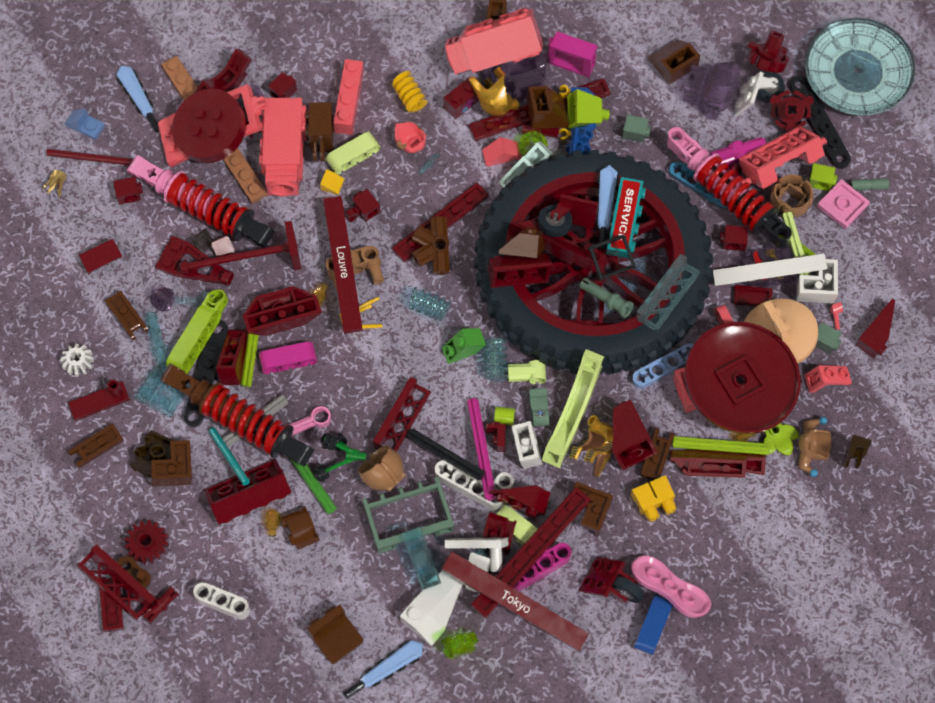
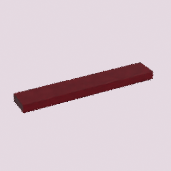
M476 182L431 218L437 216L447 217L448 229L486 200L489 194ZM430 219L421 225L431 231ZM416 229L392 247V251L404 263L412 257L414 251L423 247L411 241Z

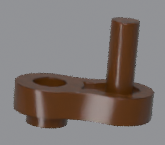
M123 556L118 559L117 563L121 567L124 564L130 566V569L126 571L145 589L150 585L151 576L149 572L139 567L132 557Z

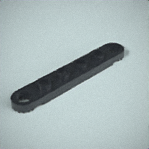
M803 76L794 77L790 84L792 92L797 90L804 94L805 97L811 95L814 103L810 105L811 117L807 120L816 135L820 136V138L825 137L827 144L822 146L836 168L844 169L848 167L851 161L850 154L809 81ZM802 82L804 88H797L795 83ZM843 156L846 162L839 163L836 157Z
M220 320L217 326H222L224 331L221 334L212 333L202 350L195 374L196 380L201 382L205 379L211 385L215 382L217 375L216 367L229 330L226 322ZM189 397L184 413V421L190 427H198L202 424L205 416L199 414L200 406L192 404L190 402L191 397ZM192 413L199 415V419L195 422L188 420Z

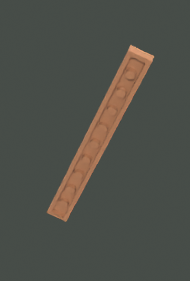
M177 56L161 64L183 100L196 92L197 85ZM238 148L227 158L223 159L251 204L268 196L267 191Z

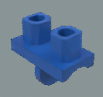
M577 127L574 128L571 142L566 145V152L570 154L580 150L582 154H590L589 140L593 139V132L587 128L583 130Z

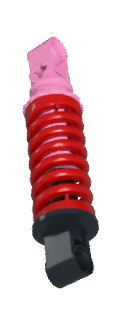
M679 127L669 130L667 138L668 148L681 161L687 164L688 169L695 172L693 179L696 182L706 186L707 191L713 193L714 198L720 200L723 206L728 207V211L735 213L737 219H742V223L745 226H749L754 236L762 233L775 247L782 249L788 246L792 231L777 217L779 213L777 207H774L770 202H766L761 206L764 197L760 195L755 198L757 190L751 189L749 191L750 184L748 182L741 184L743 181L742 176L734 178L736 171L734 169L727 171L729 165L727 163L721 164L723 160L718 153L710 155L706 148H702ZM778 235H783L786 238H780Z
M138 155L135 156L126 170L133 177L135 176L137 179L155 187L157 193L164 194V202L167 204L170 203L177 208L180 207L182 211L189 212L193 217L197 216L199 220L206 221V224L214 225L215 229L222 230L226 235H231L235 241H240L243 237H246L255 244L265 248L275 233L267 225L254 220V210L248 209L245 206L239 207L237 202L231 204V199L228 197L223 199L221 193L214 195L212 188L206 190V186L204 184L198 185L197 180L192 179L189 181V176L184 172L179 171L173 174V171L169 169L164 171Z

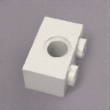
M531 421L513 425L512 430L523 469L542 465L538 442Z

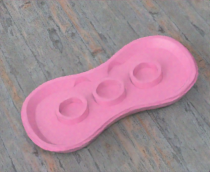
M643 555L633 561V578L643 587L665 597L683 615L697 618L705 615L710 610L711 600L708 595L699 587L685 582L674 575L660 560Z

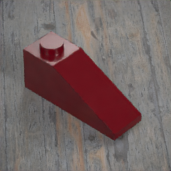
M893 298L856 343L858 348L873 359L878 354L882 356L888 348L886 343L889 339L896 301Z
M228 330L216 367L222 385H240L246 351L247 330Z

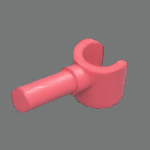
M838 302L830 307V312L834 318L835 330H840L838 313L843 312L842 304Z

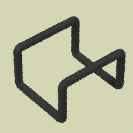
M620 235L587 247L599 276L597 279L599 281L636 268L625 235ZM623 239L631 265L602 275L593 249Z

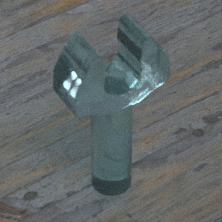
M201 292V295L197 298L178 297L177 304L197 305L199 307L208 295V292Z

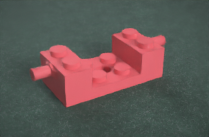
M798 126L740 157L738 160L743 177L746 178L741 184L748 182L762 189L768 188L778 181L775 168L782 166L785 162L797 157L809 164L818 161L819 158L825 156L822 145L827 144L825 137L820 138V136L802 126Z

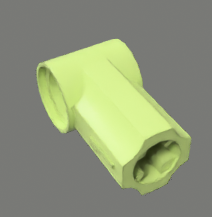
M539 360L530 361L528 364H508L509 382L529 381L531 384H536L535 382H539V384L545 383L546 365L539 362Z

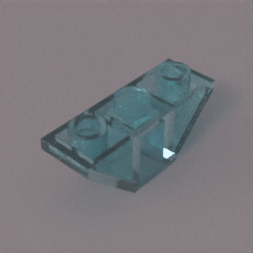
M421 527L402 533L422 590L441 584Z

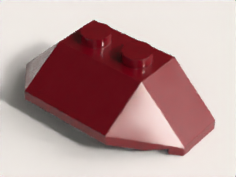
M291 286L256 296L242 316L248 334L269 336L304 326L322 314L317 295Z

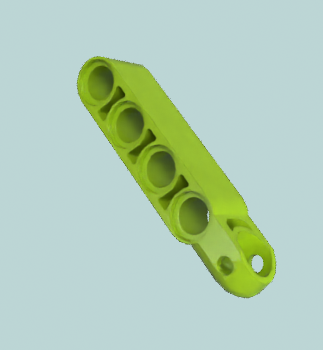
M218 289L208 293L166 361L167 367L171 363L185 371L186 374L191 370L219 324L221 314L228 303V296L223 290Z

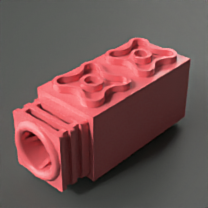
M522 8L499 16L500 19L494 21L493 19H487L483 22L465 27L461 35L447 39L445 44L446 55L455 75L469 70L474 73L509 61L514 63L539 55L540 51H542L543 40L532 8Z
M265 98L267 108L261 111L262 138H260L259 164L261 166V174H265L267 194L269 196L283 197L299 195L300 180H303L304 141H307L305 136V126H307L306 105H303L302 98Z

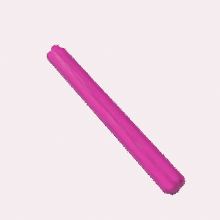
M471 398L467 401L478 465L485 472L484 478L481 480L484 498L491 501L496 497L490 495L489 491L495 490L479 401L476 398Z

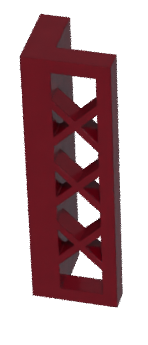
M410 376L373 440V446L376 449L383 447L386 440L394 438L396 446L393 450L396 452L399 450L408 430L411 429L431 394V391L417 384V379ZM415 390L425 394L422 400L414 402L412 395ZM413 406L415 413L413 416L405 418L403 414L404 409ZM404 422V432L395 434V424Z
M97 544L77 565L84 574L136 621L156 599ZM92 559L97 563V570H89L84 565ZM101 574H109L112 577V584H104L101 581ZM116 588H124L127 591V598H119L116 595ZM130 601H138L143 608L136 613L131 609Z

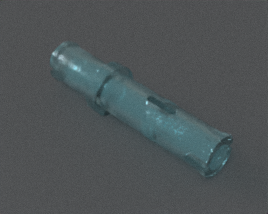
M151 312L146 314V320L153 345L151 348L152 353L155 354L158 368H166L167 346L163 342L157 314Z

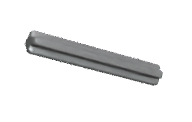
M280 395L262 408L265 411L263 419L268 414L274 415L288 404L285 396ZM230 432L222 439L227 447H230L241 437L238 436L237 432Z

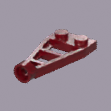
M175 236L170 238L155 265L157 270L174 277L224 284L226 286H229L234 278V272L224 269L219 264L211 266L213 270L210 275L198 273L200 268L189 270V274L182 273L179 264L185 254H190L197 261L209 259V257L191 243Z

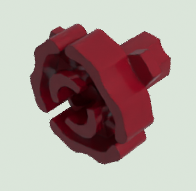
M770 31L765 44H757L750 41L747 46L751 48L748 57L749 62L755 65L759 55L756 68L767 72H784L789 61L786 55L788 49L781 46L785 36L777 31Z
M788 90L778 96L773 95L769 100L772 104L771 117L776 118L775 108L778 106V116L787 125L781 124L778 120L775 121V124L782 129H786V133L798 126H805V120L798 125H795V123L804 117L805 108L807 110L805 118L811 117L810 105L814 103L811 95L805 97L804 94L797 90L793 92V95L799 96L801 100L793 96L781 100L783 96L791 94ZM788 106L795 109V115L788 112Z

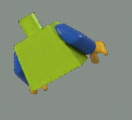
M566 85L559 87L560 91L566 92L558 93V95L563 97V99L568 97V128H571L569 131L565 128L559 130V133L564 132L567 134V136L560 138L561 141H566L569 136H572V131L576 127L580 130L587 128L593 131L596 129V126L602 123V120H608L610 116L609 110L602 109V99L595 96L588 88L571 87L569 89Z

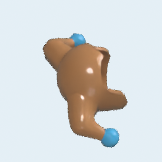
M824 416L819 419L805 421L803 424V434L799 438L798 446L801 453L798 466L801 470L810 473L811 477H816L818 471L812 469L809 463L812 460H827L831 452L832 439L830 432L815 429L817 425H825L827 423V418Z

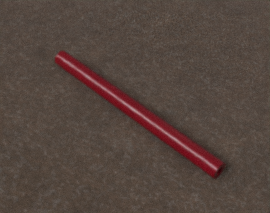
M47 149L46 155L52 157L128 166L133 161L132 158Z

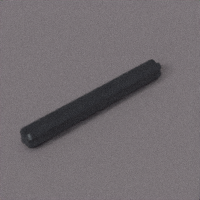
M408 430L406 437L472 478L476 480L484 478V470L417 430Z

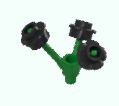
M329 431L321 437L320 443L322 448L337 451L344 450L346 451V459L328 468L324 464L315 465L316 469L313 470L317 481L322 480L324 483L326 479L330 478L328 472L345 464L352 463V461H366L367 453L347 446V438L342 433L334 434L333 431Z

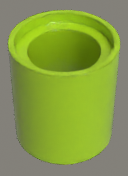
M495 407L494 422L513 426L515 408Z

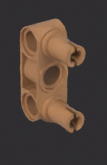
M375 246L350 250L354 274L369 270L375 285L385 281L380 268L381 259L379 251ZM373 255L375 258L368 259L367 256ZM330 257L326 261L327 274L331 281L334 282L337 290L334 270L330 269L333 267V260Z

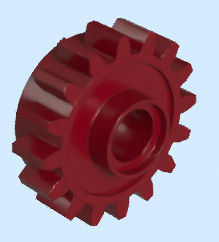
M148 520L147 524L140 521V526L137 527V525L133 524L134 530L127 531L130 537L124 539L128 543L125 545V548L129 551L128 555L130 557L134 556L135 562L142 560L143 564H146L147 561L153 564L154 559L161 560L160 555L167 553L164 548L169 547V543L165 541L169 537L167 534H164V527L159 528L158 522L152 525L151 520ZM146 539H151V540H152L149 545H147V546L142 545V543H143L144 540H146Z

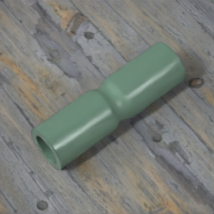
M889 179L851 180L850 186L856 191L869 189L886 190L889 189Z

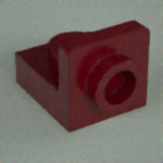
M500 422L486 424V434H494L493 446H497V452H505V424Z

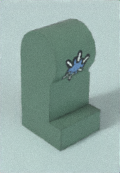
M547 388L529 389L533 427L549 426Z

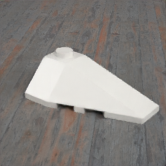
M442 570L400 615V621L430 646H433L446 629L463 582Z

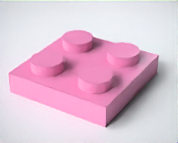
M841 179L818 203L817 207L846 230L869 206L870 201Z

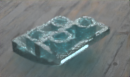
M154 366L135 399L171 418L185 394L161 381L160 379L165 370Z

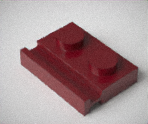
M489 512L482 538H508V546L502 548V551L508 555L517 521L514 520L512 522L508 520L509 518Z

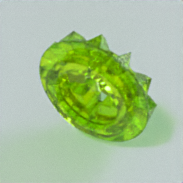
M537 131L525 133L520 138L518 144L519 152L522 156H525L531 150L528 148L530 146V139L534 144L541 141L548 148L545 136Z

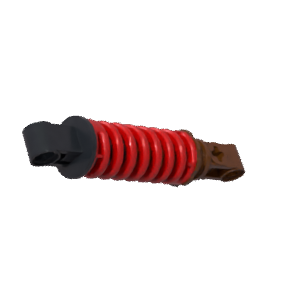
M171 363L160 379L169 386L191 397L190 402L200 406L199 414L212 417L214 422H220L221 426L229 427L232 433L237 432L239 437L246 438L249 443H255L257 448H264V451L273 459L284 453L290 459L305 467L315 451L310 446L292 437L293 426L285 425L282 427L280 419L272 424L273 415L268 414L263 419L265 414L263 409L255 412V404H250L246 407L247 400L241 399L238 402L239 396L236 393L229 397L230 390L225 388L220 382L213 385L209 384V381L205 379L200 382ZM187 383L191 385L190 388L186 386Z

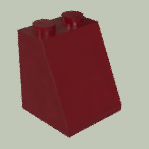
M631 399L623 401L613 408L612 452L622 470L658 453Z

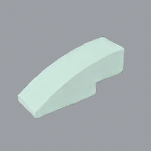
M541 141L537 142L498 183L505 188L515 176L522 174L524 169L529 166L533 167V165L540 163L541 160H548L553 153Z

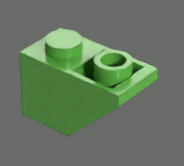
M480 328L461 329L442 346L447 363L450 364L477 354L486 343Z

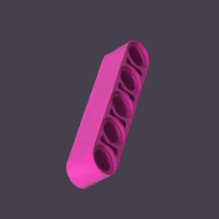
M559 543L548 549L529 570L534 575L530 578L524 576L514 589L520 592L566 565L571 559L570 546L566 543ZM565 551L567 556L561 558L557 555V552ZM548 561L550 566L544 568L540 565V562Z

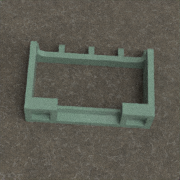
M438 476L434 477L436 484L423 487L420 481L417 482L419 489L404 493L403 488L400 487L398 488L399 495L385 499L384 494L380 493L381 500L369 504L366 498L362 499L378 554L397 549V544L434 533L436 537L454 531V523ZM437 490L447 520L379 540L370 510Z

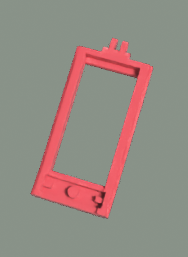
M248 84L227 92L235 100L243 98L249 121L244 137L261 131L262 127L259 116L262 114L261 111L267 108L266 103H264L265 98L263 96H253L252 88ZM175 113L158 122L167 164L170 167L190 159L178 148L173 139L172 123Z

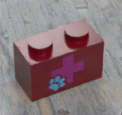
M469 78L443 97V107L454 119H457L479 102Z

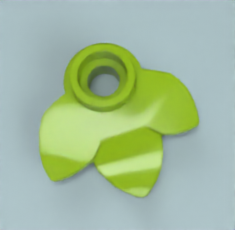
M780 423L775 426L777 433H774L772 429L765 431L766 436L763 443L770 444L769 454L778 450L784 455H791L793 451L792 440L799 438V433L793 426Z

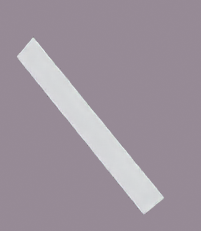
M825 254L718 269L713 270L715 286L826 270L827 265Z

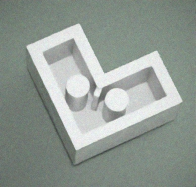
M826 259L827 269L815 271V276L799 275L796 283V301L834 304L838 296V260Z

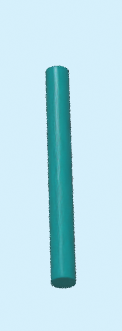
M211 428L209 433L242 484L248 485L250 480L216 428Z

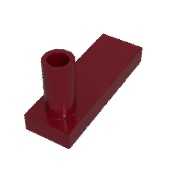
M113 379L108 382L107 388L68 402L74 420L78 421L127 402L130 398L123 381L118 383L117 380Z

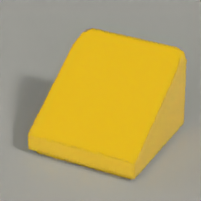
M326 169L320 184L321 190L339 195L345 179Z

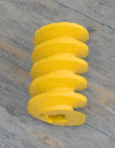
M405 71L395 77L392 87L399 95L403 105L406 106V110L408 112H416L424 108L428 100H424L425 95L421 93L422 90L420 88H417L418 83L414 82L415 79L411 76V72Z

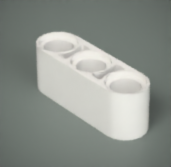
M204 582L194 587L193 592L196 600L204 606L240 620L247 618L250 614L248 602L240 596ZM201 591H209L206 597H199ZM222 597L227 599L225 604H217L218 599ZM239 605L245 606L242 612H236L235 609Z

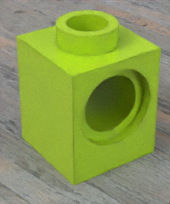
M813 163L809 178L811 187L830 191L831 186H835L837 181V175H834L835 167Z

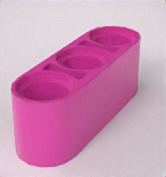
M313 342L288 345L259 353L264 374L317 363Z

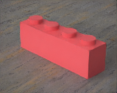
M345 59L334 118L335 133L353 135L364 75L363 61Z

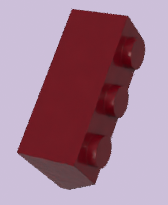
M547 253L540 254L538 258L522 256L493 257L488 262L491 288L548 283L552 262Z

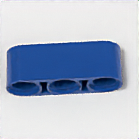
M657 595L654 596L634 648L650 655L654 654L673 606L670 601Z

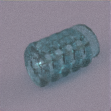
M415 287L410 297L409 308L410 310L416 308L418 313L423 311L426 316L430 313L431 318H435L438 315V320L442 321L450 309L452 300L450 299L448 303H445V297H442L438 301V294L431 298L430 291L425 296L424 289L417 293V287Z
M494 338L485 341L486 345L483 347L484 377L491 381L507 380L509 376L504 373L508 372V368L503 366H506L508 362L502 360L507 358V354L502 353L507 350V347L503 346L506 344V340Z

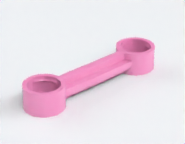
M316 407L312 411L311 416L289 424L294 427L292 436L315 426L318 428L327 427L331 422V414L326 407ZM319 412H325L328 414V419L325 422L319 423L315 421V415Z

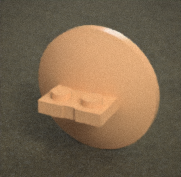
M773 299L755 307L744 320V322L762 326L780 337L792 351L797 364L805 360L812 353L818 341V325L813 313L805 305L794 300Z

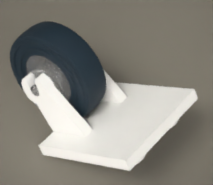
M760 71L756 76H752L747 83H743L740 88L741 96L735 104L736 111L734 115L739 116L752 106L756 97L762 102L770 103L769 100L773 95L778 96L785 91V83L782 77L775 72Z

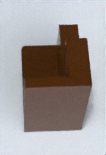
M190 440L170 441V460H151L152 487L191 485Z
M576 481L574 488L577 487L591 499L590 503L585 507L587 509L580 526L594 531L595 536L599 537L612 504L613 495Z

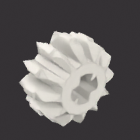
M77 343L74 348L68 345L69 351H63L64 357L60 359L61 363H63V370H67L69 375L75 373L77 377H79L81 371L86 375L85 369H92L90 363L94 362V358L91 357V350H87L85 345L80 347Z

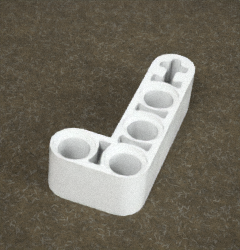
M440 461L436 464L435 477L438 476L442 484L490 510L498 511L503 507V502L492 503L485 499L484 492L480 494L473 492V489L477 487L483 490L481 480L472 478L446 461ZM447 470V473L440 474V471ZM502 472L496 477L494 481L495 490L513 488L514 479L510 473ZM459 478H463L466 480V482L464 484H458L456 483V480ZM508 481L510 484L507 487H503L500 485V482Z

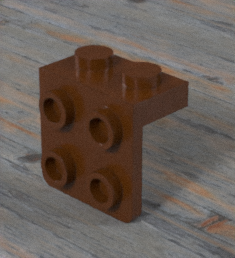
M341 605L329 608L325 612V616L321 619H314L307 628L310 637L331 664H336L364 642L363 637L347 618L345 610Z

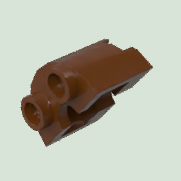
M306 506L280 517L284 528L288 527L291 532L288 535L291 545H296L298 550L320 541Z

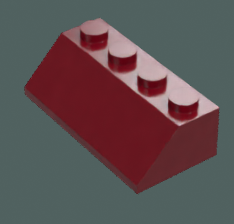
M276 458L244 471L250 480L248 485H243L238 476L235 475L203 489L218 525L228 523L240 515H247L258 507H265L270 502L283 499L292 493Z

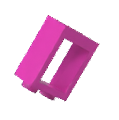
M556 31L554 38L551 37L548 43L547 57H549V64L589 78L596 63L598 45Z

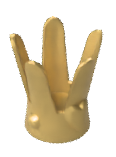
M62 169L60 171L53 170L49 181L43 189L49 184L47 192L49 194L59 183L58 193L60 197L63 182L66 181L67 175L62 172Z

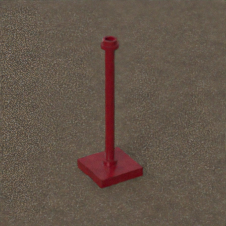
M292 221L284 222L288 239L284 244L189 263L187 260H184V262H180L182 273L189 274V270L285 251L291 255L294 271L301 270Z

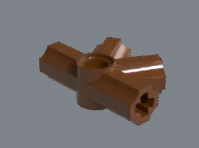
M437 216L430 218L431 231L420 225L417 227L411 241L423 247L414 251L412 256L419 267L432 261L433 274L445 275L450 273L447 217ZM437 242H441L444 244L445 248L438 249L436 248L435 244Z

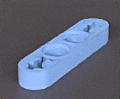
M685 344L634 372L632 377L633 385L640 389L645 388L668 376L675 370L684 367L688 355L684 356V361L682 356L686 354L687 349L690 351L694 344ZM672 357L677 358L679 364L672 366L668 360ZM659 366L663 372L656 375L652 372V368ZM648 370L649 376L644 378V383L641 381L637 382L638 376H646Z

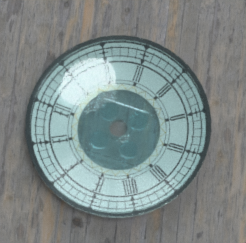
M848 18L829 24L813 38L807 51L805 69L812 89L831 107L852 115H875L895 107L908 94L914 81L915 61L906 41L889 26L871 19ZM854 68H861L863 73H856Z

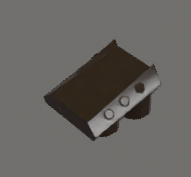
M151 430L144 437L143 444L135 449L134 459L130 466L134 471L152 478L151 460H170V441L174 440Z

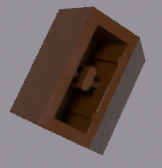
M676 39L649 56L648 60L670 85L698 67L700 54L689 42Z
M548 86L528 88L527 107L532 129L569 127L563 97Z

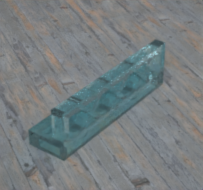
M682 254L678 256L637 311V320L656 332L700 274L699 270L687 264L686 256ZM687 270L693 275L689 279L682 280V272ZM681 285L679 293L671 294L670 288L672 286ZM670 299V306L660 309L659 303L661 300ZM659 313L660 319L656 324L648 320L650 315Z

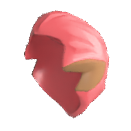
M413 122L396 124L395 142L400 150L403 149L407 153H416L425 147L426 134L417 124Z

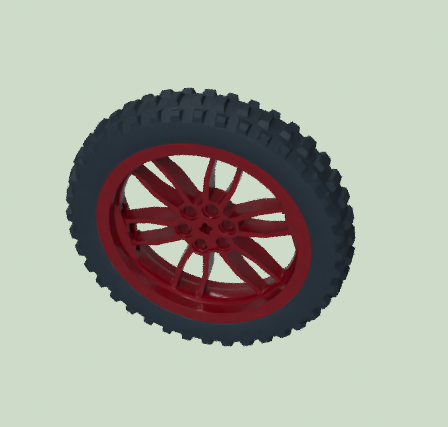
M579 150L567 154V156L563 153L557 154L550 161L544 159L540 163L533 165V167L529 166L524 169L522 174L515 176L505 188H502L490 208L487 209L483 224L480 225L478 231L479 239L475 243L477 257L474 258V268L478 269V273H476L475 279L477 286L482 289L480 291L481 300L488 305L487 314L490 318L496 319V327L499 331H505L509 342L513 345L518 344L522 353L525 355L532 354L536 360L545 365L550 363L552 368L556 370H564L566 368L570 370V373L577 374L586 349L604 356L600 374L606 372L607 375L620 373L621 369L625 372L631 371L633 368L639 367V364L644 366L656 360V357L660 358L664 353L671 350L677 342L680 343L684 339L689 328L692 329L696 323L697 315H701L704 309V299L708 298L710 287L707 285L713 278V270L710 269V265L713 264V254L709 253L711 239L710 236L705 235L707 227L705 221L700 220L698 217L699 210L697 206L691 205V197L687 192H681L678 189L679 184L675 180L665 178V172L660 169H651L650 164L645 161L636 162L634 157L630 155L619 157L616 152L612 151L599 154L598 150H591L590 154H582ZM609 165L618 172L619 183L615 187L617 195L621 177L644 181L643 188H646L645 198L640 199L639 205L643 206L641 217L647 222L639 225L638 234L633 235V238L655 229L661 239L641 247H636L632 256L633 259H637L660 248H665L667 273L663 286L634 269L599 281L595 265H593L589 272L575 263L570 265L565 261L552 263L550 275L564 272L567 275L555 284L534 294H530L526 285L491 288L488 273L489 259L496 256H513L499 254L501 247L516 235L508 230L510 222L536 221L543 208L559 204L561 194L594 202L599 201L597 188L600 185L597 183V176L602 169ZM616 196V198L613 200V202H614L615 204H616V201H617V196ZM551 218L548 219V223L554 221V218L553 220ZM584 227L585 238L577 237L571 230L562 237L587 250V247L592 246V242L598 243L599 232L591 231V228ZM608 244L605 245L604 250L593 249L594 253L599 255L597 262L602 275L608 274L605 271L606 269L616 271L627 267L620 263L630 259L607 255ZM577 266V267H579V268H581V269H580V270H574L573 267ZM593 276L596 280L592 282L600 287L603 284H608L625 300L631 301L635 306L644 311L620 323H603L604 302L597 298L599 307L597 322L591 320L582 321L580 319L581 306L586 291L580 289L577 300L576 320H564L546 310L537 301L559 293L576 281L581 283L584 278ZM618 277L639 283L658 294V296L650 304L629 290Z

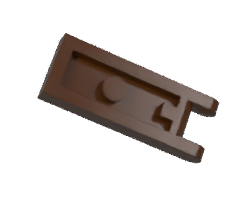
M122 291L105 300L132 341L136 339L133 332L142 327L145 333L149 331Z
M112 423L71 448L68 453L72 456L78 452L81 460L76 465L78 468H81L123 442L124 439Z
M655 429L652 442L658 453L645 459L641 477L650 480L661 477L675 433L671 432L669 439L658 436L660 429Z

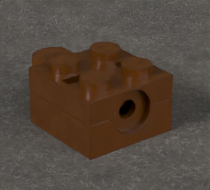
M309 103V110H306L307 126H305L307 146H310L311 152H313V162H317L318 152H320L321 162H325V152L333 151L334 118L332 103Z

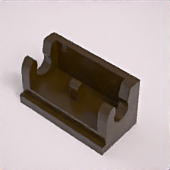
M853 435L846 447L842 467L847 468L850 459L853 458L857 461L856 469L859 468L862 458L867 455L872 440Z

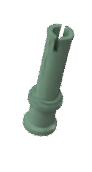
M584 278L581 281V289L606 303L610 310L619 312L621 317L626 318L632 312L634 305L631 301L627 302L619 294L608 292L588 278Z

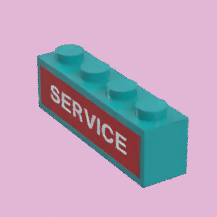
M621 177L609 239L625 235L631 253H634L636 242L632 240L633 235L638 234L639 224L636 223V219L641 217L643 206L639 204L640 199L645 198L646 188H643L644 181ZM623 239L608 244V255L629 258Z

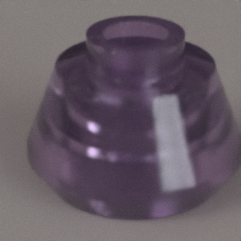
M161 287L151 291L150 301L157 310L168 312L175 301V295L170 288Z

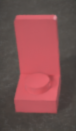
M819 365L804 374L808 390L811 393L817 392L826 385H850L852 383L846 366Z

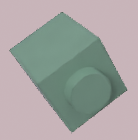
M627 115L622 138L644 143L645 137L649 138L651 127L648 126L649 119Z
M821 322L818 327L819 335L815 347L830 354L832 350L837 351L842 341L839 338L842 333Z

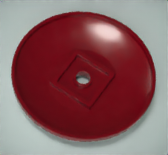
M728 322L711 328L695 342L688 354L685 365V383L693 404L708 421L729 432L756 434L774 428L791 413L800 394V371L792 351L780 337L757 324ZM737 376H741L745 379L744 385H740L737 383Z

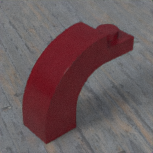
M240 48L235 49L225 68L214 78L202 80L196 92L204 89H220L229 92L238 88L248 75L245 71L252 59Z

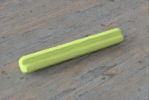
M791 212L783 213L781 215L783 223L792 231L789 243L793 257H804L793 215ZM810 272L799 273V275L811 276Z

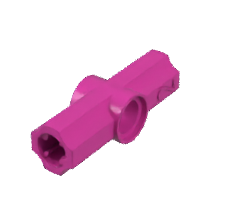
M762 137L746 142L738 140L726 148L710 152V155L718 153L723 160L721 164H739L738 159L765 145L766 141Z

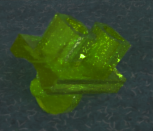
M471 631L445 637L441 642L445 645V655L450 659H456L459 656L476 651L474 645L479 640L476 634Z

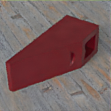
M537 485L489 491V494L496 497L497 501L508 503L511 508L525 512L526 516L533 518L537 515H545L550 497L549 491Z

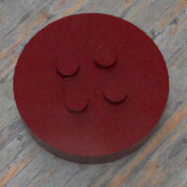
M220 89L200 90L185 99L177 109L172 123L173 139L178 148L192 160L200 163L218 162L231 155L241 144L246 132V115L242 106L229 93Z

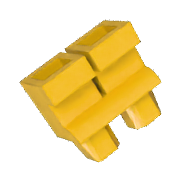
M666 475L651 481L649 484L646 483L636 487L631 491V497L636 502L641 515H645L649 522H653L660 517L657 509L663 507L666 515L676 511L675 494Z

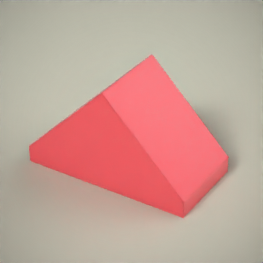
M501 137L482 149L486 167L522 158L518 142Z

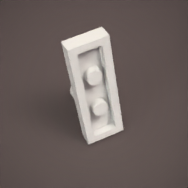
M450 538L445 540V548H490L491 572H499L503 569L502 548L508 546V538Z

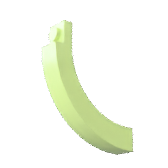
M587 349L585 350L571 393L545 448L542 461L558 468L561 467L593 394L604 356Z

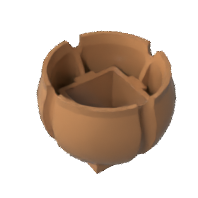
M786 175L780 178L772 187L770 194L771 204L777 207L782 214L791 212L793 218L804 215L811 207L814 199L810 183L807 180L802 181V176ZM786 193L800 201L795 208L781 200Z
M389 446L377 449L369 456L370 460L364 461L358 469L362 481L371 489L378 491H390L405 476L403 461L400 455Z

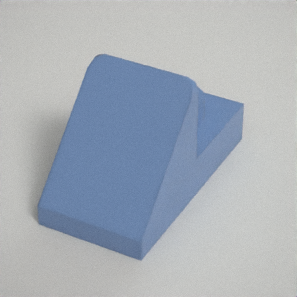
M85 108L73 110L64 123L65 126L94 140L98 138L105 127L103 122L89 116Z

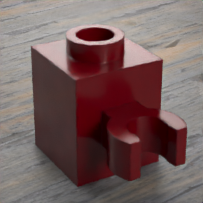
M368 189L359 191L352 198L354 208L346 211V218L351 223L361 216L367 222L381 213L380 204Z

